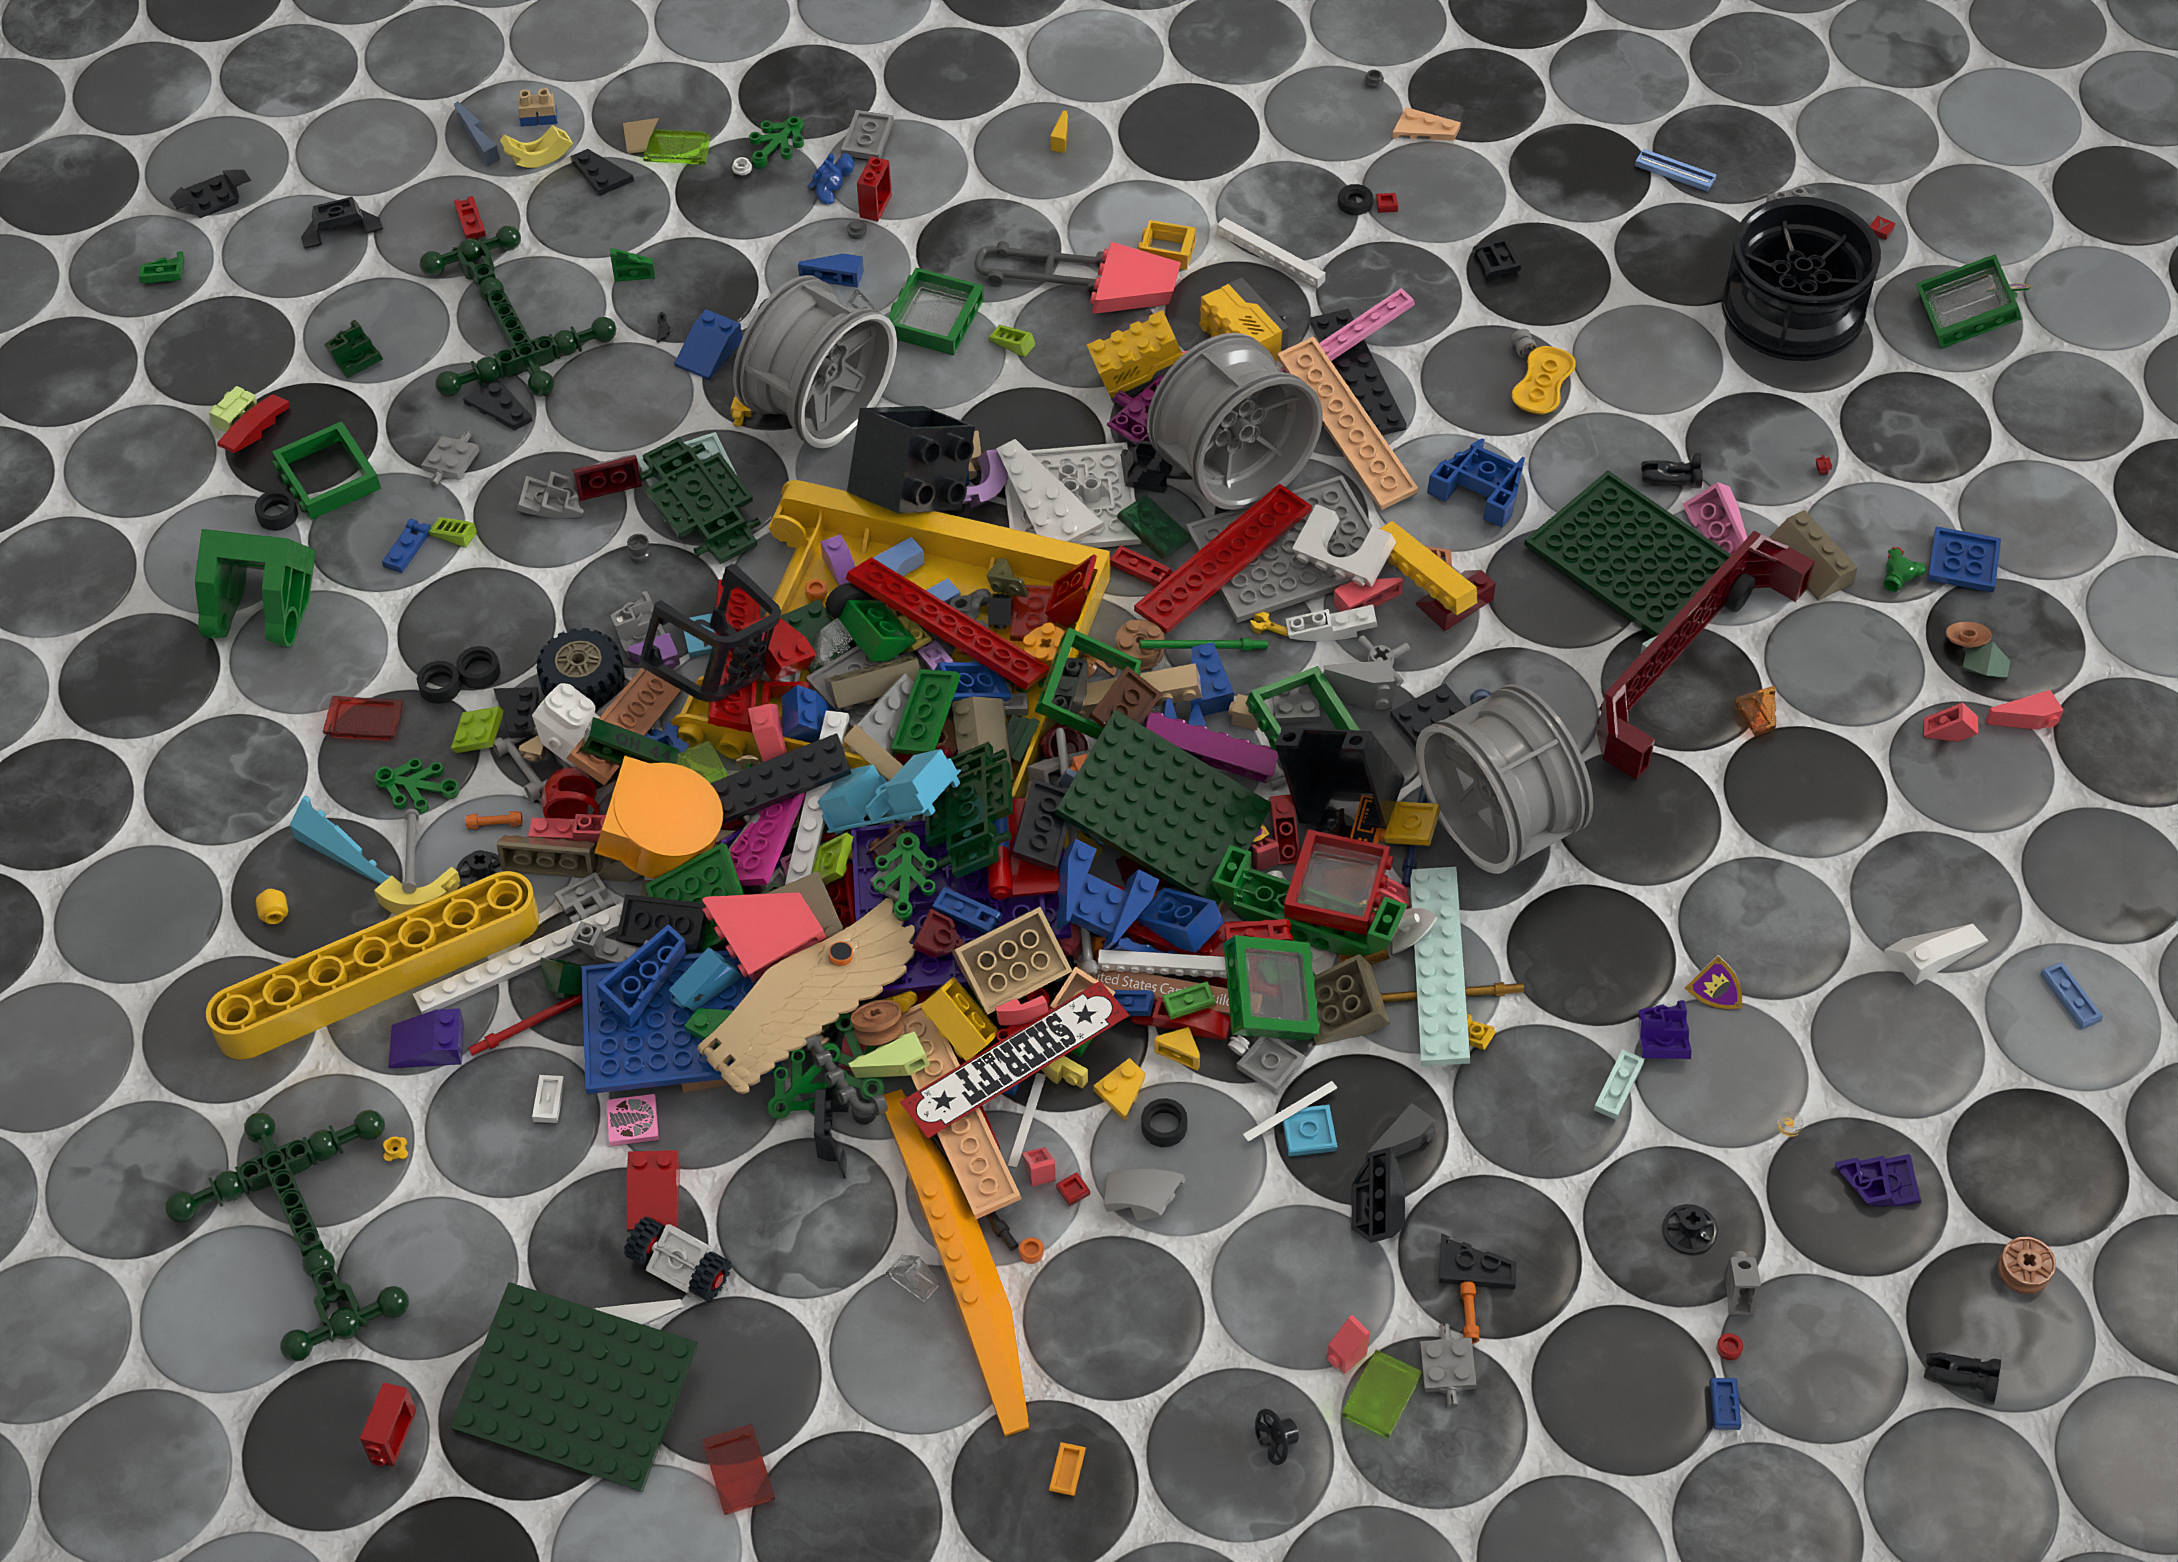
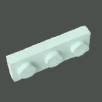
M1622 1049L1595 1104L1594 1111L1615 1120L1617 1119L1644 1064V1058Z

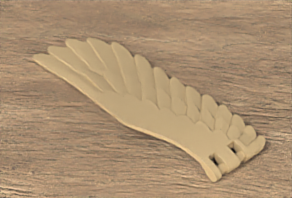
M886 898L864 917L832 937L795 953L767 969L729 1017L698 1045L697 1050L702 1055L707 1056L708 1063L716 1071L722 1073L721 1077L733 1090L741 1094L748 1093L750 1090L749 1086L760 1082V1075L774 1069V1063L787 1059L789 1051L805 1046L807 1044L806 1038L820 1034L822 1026L836 1022L839 1019V1014L849 1013L857 1009L859 1001L876 997L883 992L882 986L894 982L907 972L905 964L914 957L916 949L912 948L913 944H910L915 936V928L913 925L903 927L905 921H900L894 916V903L892 899ZM842 941L851 945L853 958L849 964L837 966L830 961L829 948L835 942ZM718 1042L720 1046L713 1050L714 1045ZM732 1059L734 1062L728 1066V1062Z

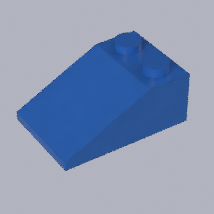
M705 309L694 322L674 362L675 366L710 380L741 343L742 332L740 323Z
M939 662L935 670L956 671L960 674L961 677L952 702L972 696L998 698L1004 701L1010 700L1012 697L1004 678L980 663ZM952 703L948 714H953Z
M796 685L782 696L783 736L808 743L818 741L826 710L835 712L836 710L816 691Z
M1165 887L1136 918V921L1174 946L1194 953L1224 923L1215 901Z

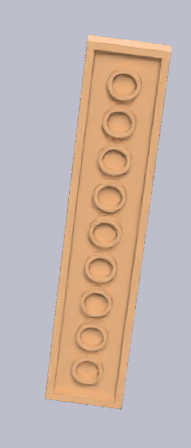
M1314 336L1277 353V358L1286 372L1301 378L1318 395L1323 413L1322 425L1380 510L1386 509L1418 493L1417 485Z
M922 1003L911 1007L906 1012H901L905 1029L900 1036L915 1031L931 1064L910 1075L917 1091L960 1066L948 1039H944L938 1032V1027L934 1022L924 1016L923 1009L920 1007ZM977 1108L937 1133L975 1219L1022 1199L980 1108Z

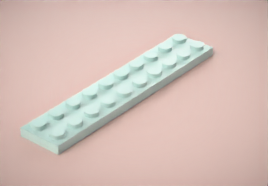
M1456 867L1413 869L1410 879L1412 908L1428 910L1438 917L1431 929L1414 944L1421 1065L1469 1064L1470 1051Z

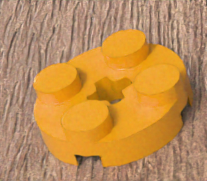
M1045 623L1024 637V650L1049 666L1052 664L1060 639L1065 632L1061 628L1055 627L1052 623ZM1045 643H1049V644H1050V647H1048V648L1045 647V646H1044V647H1042V646H1043Z

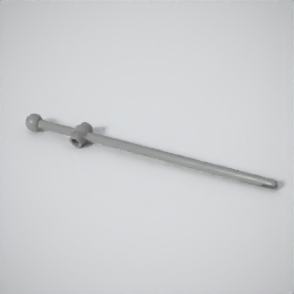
M1058 728L1056 730L1062 776L1066 769L1069 768L1065 731L1063 728ZM1071 823L1068 824L1070 844L1075 839L1078 840L1077 827ZM1080 927L1084 957L1080 970L1093 977L1098 973L1099 965L1093 960L1090 931Z

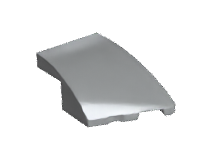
M552 471L547 482L526 476L517 511L550 518L582 517L584 512L578 503L579 497L574 490L572 478Z
M647 591L641 593L642 598L635 603L628 602L622 609L610 615L627 659L630 658L627 647L644 642L654 608ZM660 623L655 637L665 634Z
M1126 1169L1108 1172L1104 1207L1107 1212L1131 1207L1137 1222L1161 1217L1168 1203L1175 1197V1189L1179 1184H1184L1186 1179L1184 1174L1159 1169Z

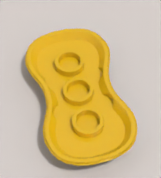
M1541 346L1530 352L1527 360V374L1512 390L1514 403L1523 411L1536 415L1548 414L1558 407L1561 399L1560 387L1576 367L1575 358L1569 352L1556 347Z

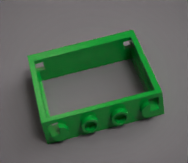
M342 421L272 451L274 456L272 464L276 472H281L280 476L284 485L290 486L289 491L295 500H299L298 505L301 511H306L311 520L381 489L376 472ZM340 441L362 476L310 499L288 464Z
M1069 627L1060 639L1035 712L1097 740L1103 731L1100 725L1051 703L1071 647L1122 671L1128 666L1139 676H1141L1139 668L1142 661Z
M1319 666L1250 692L1245 703L1249 708L1248 712L1256 719L1259 729L1264 732L1273 750L1277 751L1275 744L1281 727L1264 700L1308 684L1336 729L1359 730Z

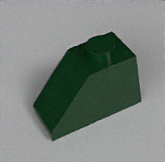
M541 957L540 964L548 990L554 991L555 996L561 998H569L570 994L580 995L582 993L581 964Z

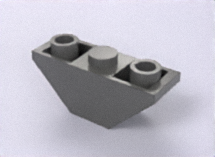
M1067 658L1051 703L1075 714L1081 712L1087 694V659Z

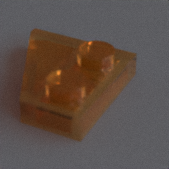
M1775 686L1735 698L1734 703L1754 736L1774 731L1776 728Z

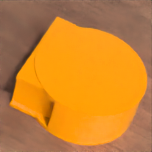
M624 756L594 853L621 861L632 871L645 877L656 879L713 848L723 821V809L720 798L713 786L704 777L687 767L672 763L650 764Z

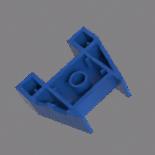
M1481 438L1471 444L1469 449L1464 452L1459 451L1454 454L1452 459L1448 461L1445 459L1438 464L1429 476L1427 493L1446 502L1456 488L1462 485L1486 496L1488 500L1486 501L1483 519L1502 528L1513 513L1525 457L1522 456L1515 463L1484 449L1485 439Z
M1075 839L1066 847L1058 867L1060 883L1058 887L1059 910L1057 911L1056 928L1060 930L1068 922H1072L1105 938L1102 950H1107L1118 941L1152 901L1159 879L1141 870H1137L1128 878L1123 891L1088 873L1097 849Z

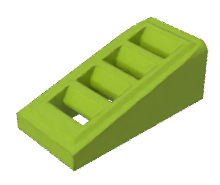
M1000 324L988 337L989 341L1023 357H1026L1035 346L1032 333Z
M439 517L429 530V535L465 548L477 534L474 523Z

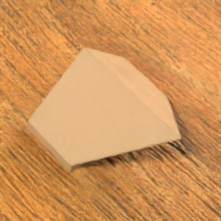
M659 118L623 123L628 154L647 151L650 136Z

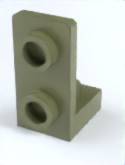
M999 558L986 575L992 590L997 593L1021 597L1029 595L1023 579L1013 577L1014 574L1007 559Z

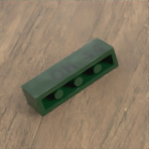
M593 717L585 731L581 751L622 766L624 756L650 764H676L679 749Z

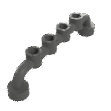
M818 1034L805 1039L807 1044L803 1046L804 1050L809 1051L813 1049L816 1053L813 1055L815 1066L818 1069L822 1067L827 1069L828 1072L825 1073V1079L828 1085L831 1087L837 1084L840 1090L837 1091V1097L841 1104L849 1102L855 1110L861 1113L874 1112L877 1116L888 1111L886 1100L880 1093L870 1097L869 1103H863L858 1099L852 1085L849 1086L841 1068L836 1067L830 1052L821 1045Z

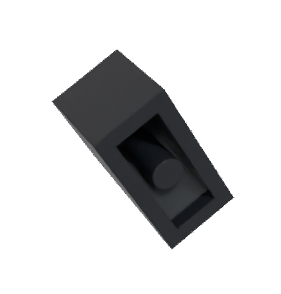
M993 593L989 597L988 624H992L993 628L1006 629L1007 625H1011L1014 595Z

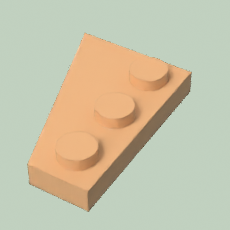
M1406 107L1393 130L1392 138L1406 135L1410 136V139H1417V136H1426L1430 140L1454 141L1460 130L1461 122Z

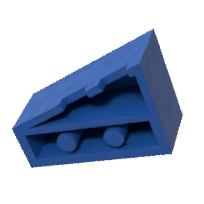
M1214 642L1192 647V664L1196 663L1200 675L1202 698L1191 701V712L1194 705L1199 704L1203 716L1229 710L1231 702H1234V691Z

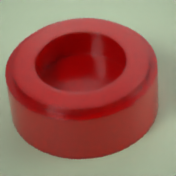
M1723 1334L1718 1339L1716 1345L1717 1353L1725 1360H1736L1742 1353L1743 1342L1735 1334Z

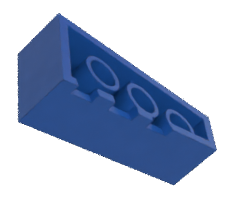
M668 924L597 983L598 997L630 1028H632L685 955V939Z

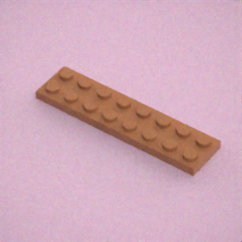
M641 668L599 719L645 736L681 690ZM583 737L571 751L567 760L605 786L621 765L581 751Z

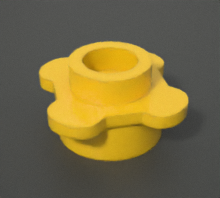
M390 1137L383 1142V1148L385 1149L384 1160L390 1162L393 1159H405L408 1156L405 1147L407 1140L404 1137Z

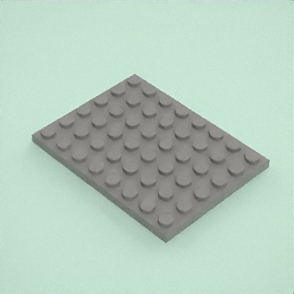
M1342 475L1291 491L1312 505V511L1317 504L1333 510L1337 514L1340 521L1327 547L1330 555L1347 557L1360 549L1372 528V524ZM1251 507L1230 510L1186 524L1185 530L1197 552ZM1312 511L1219 589L1237 623L1254 618L1255 614L1261 612H1273L1334 592L1340 585H1345L1352 581L1348 577H1345V579L1340 578L1333 571L1328 569L1322 571L1311 562L1305 564L1296 558L1297 556L1292 547ZM1386 560L1378 577L1396 572V566L1391 565Z

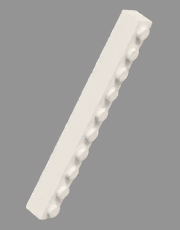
M1225 217L1217 224V234L1311 286L1318 289L1325 282L1326 272Z
M1099 950L1098 965L1099 970L1103 971L1114 970L1118 972L1131 971L1133 973L1146 972L1148 974L1161 973L1163 975L1176 974L1178 976L1191 975L1193 977L1227 978L1225 957ZM1246 958L1247 974H1248V958Z

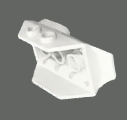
M561 683L546 696L532 714L541 744L572 767H577L567 760V757L584 737L592 718H600L595 713L594 703L572 685Z

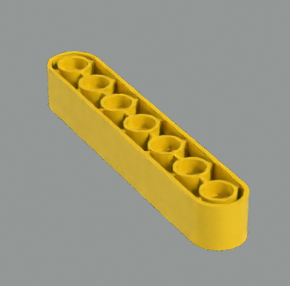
M504 871L495 873L219 991L207 1005L206 1019L220 1051L224 1055L238 1060L256 1057L526 940L536 931L540 921L532 885L525 876L517 872Z

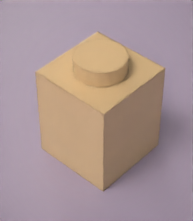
M1238 694L1236 701L1231 702L1228 714L1232 715L1231 725L1258 730L1257 721L1248 712L1249 708L1245 704L1248 696Z

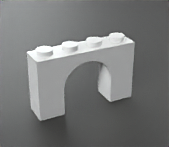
M1316 504L1292 547L1297 556L1296 558L1305 564L1311 562L1322 571L1327 569L1333 571L1340 578L1345 579V577H1348L1357 585L1372 587L1396 544L1392 534L1372 526L1357 552L1347 557L1332 556L1327 550L1328 542L1340 519L1335 511Z

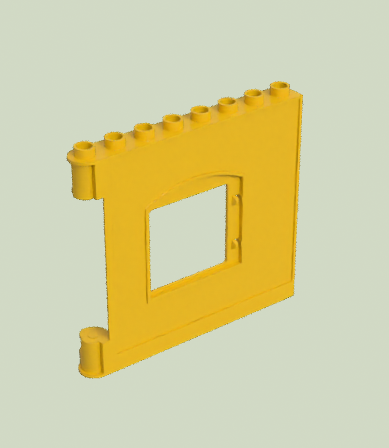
M800 480L787 481L783 485L781 490L782 499L769 524L770 533L776 539L786 542L788 547L796 548L773 597V600L781 609L780 616L813 602L806 597L805 585L814 579L822 580L827 585V595L824 599L820 600L825 606L827 597L838 585L822 558L821 541L840 534L850 550L855 567L912 537L924 550V565L903 577L924 590L948 578L960 591L961 596L969 595L982 588L987 589L991 595L997 593L992 590L986 575L999 558L1007 559L1014 574L1013 577L1023 579L1029 595L1027 597L1015 596L1012 623L1007 625L1006 629L993 628L992 624H988L989 603L980 607V614L976 620L983 621L988 625L989 630L1015 644L1022 650L1024 649V637L1045 623H1052L1064 632L1070 627L1088 636L1110 580V551L936 511L898 514L847 491ZM1095 554L1097 559L1079 620L1064 627L1045 614L1054 582ZM1045 643L1042 647L1045 646L1048 648L1050 647V644ZM1071 647L1068 657L1080 658L1082 652ZM955 649L951 656L953 662H969L974 659L971 656L955 652ZM807 669L801 671L799 681L806 682L805 677L810 675ZM700 676L697 679V685H702L704 676ZM760 679L757 680L755 707L761 706L764 682H766ZM1038 682L1031 686L1027 692L1028 715H1016L1020 718L1024 716L1028 719L1033 717L1039 720L1040 723L1021 761H1012L1014 782H1011L1012 799L1026 797L1030 783L1027 766L1040 761L1043 750L1039 741L1053 727L1055 720L1035 712L1043 689L1039 687ZM1012 685V693H1019L1017 691V686ZM689 695L681 713L677 714L672 720L671 725L678 727L677 738L682 739L683 742H688V749H698L702 746L718 750L729 759L737 760L741 759L742 756L752 755L763 762L753 732L738 731L707 723L709 702L698 700ZM771 698L770 704L778 706L779 716L782 717V698ZM1006 715L1007 724L1012 715ZM848 726L846 730V735L851 730ZM784 737L787 753L810 744ZM942 739L938 740V744L943 742ZM844 741L843 749L850 769L871 765Z

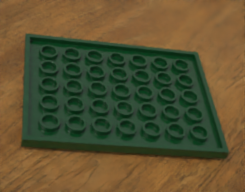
M1608 470L1533 532L1524 542V546L1653 637L1659 635L1731 556L1730 553Z
M1115 709L1054 814L1186 893L1215 901L1218 907L1222 898L1212 885V880L1229 845L1249 850L1271 809V802Z
M508 1282L450 1428L643 1492L699 1344L696 1341Z

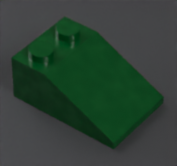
M820 599L780 616L782 620L804 635L816 652V657L807 669L810 674L848 652L831 615L827 612Z

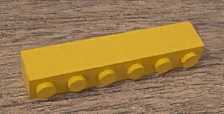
M1391 521L1379 528L1391 533L1396 541L1387 561L1401 570L1405 576L1411 578L1417 586L1426 590L1432 598H1436L1446 609L1458 615L1477 603V587L1399 525Z

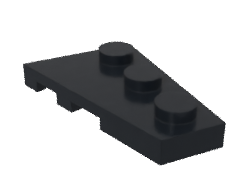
M589 149L571 156L572 163L599 196L634 181L632 174Z
M499 379L463 398L464 404L470 407L472 405L478 408L479 412L495 417L496 421L513 430H517L533 421L532 415Z
M538 687L493 688L498 705L504 711L503 718L509 737L533 738L535 723L532 714L537 709Z
M1441 1234L1439 1283L1460 1285L1463 1282H1473L1475 1286L1515 1289V1261L1489 1251L1482 1252L1472 1248L1471 1244L1465 1242L1461 1244L1451 1240L1450 1236Z

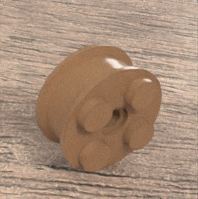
M1129 620L1117 631L1115 649L1141 660L1140 671L1152 669L1162 660L1164 649H1140L1139 640H1164V634L1153 622Z

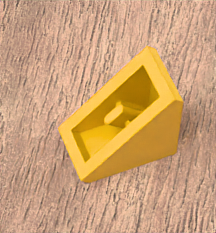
M1189 1027L1156 1036L1154 1040V1053L1198 1071L1200 1067V1054Z

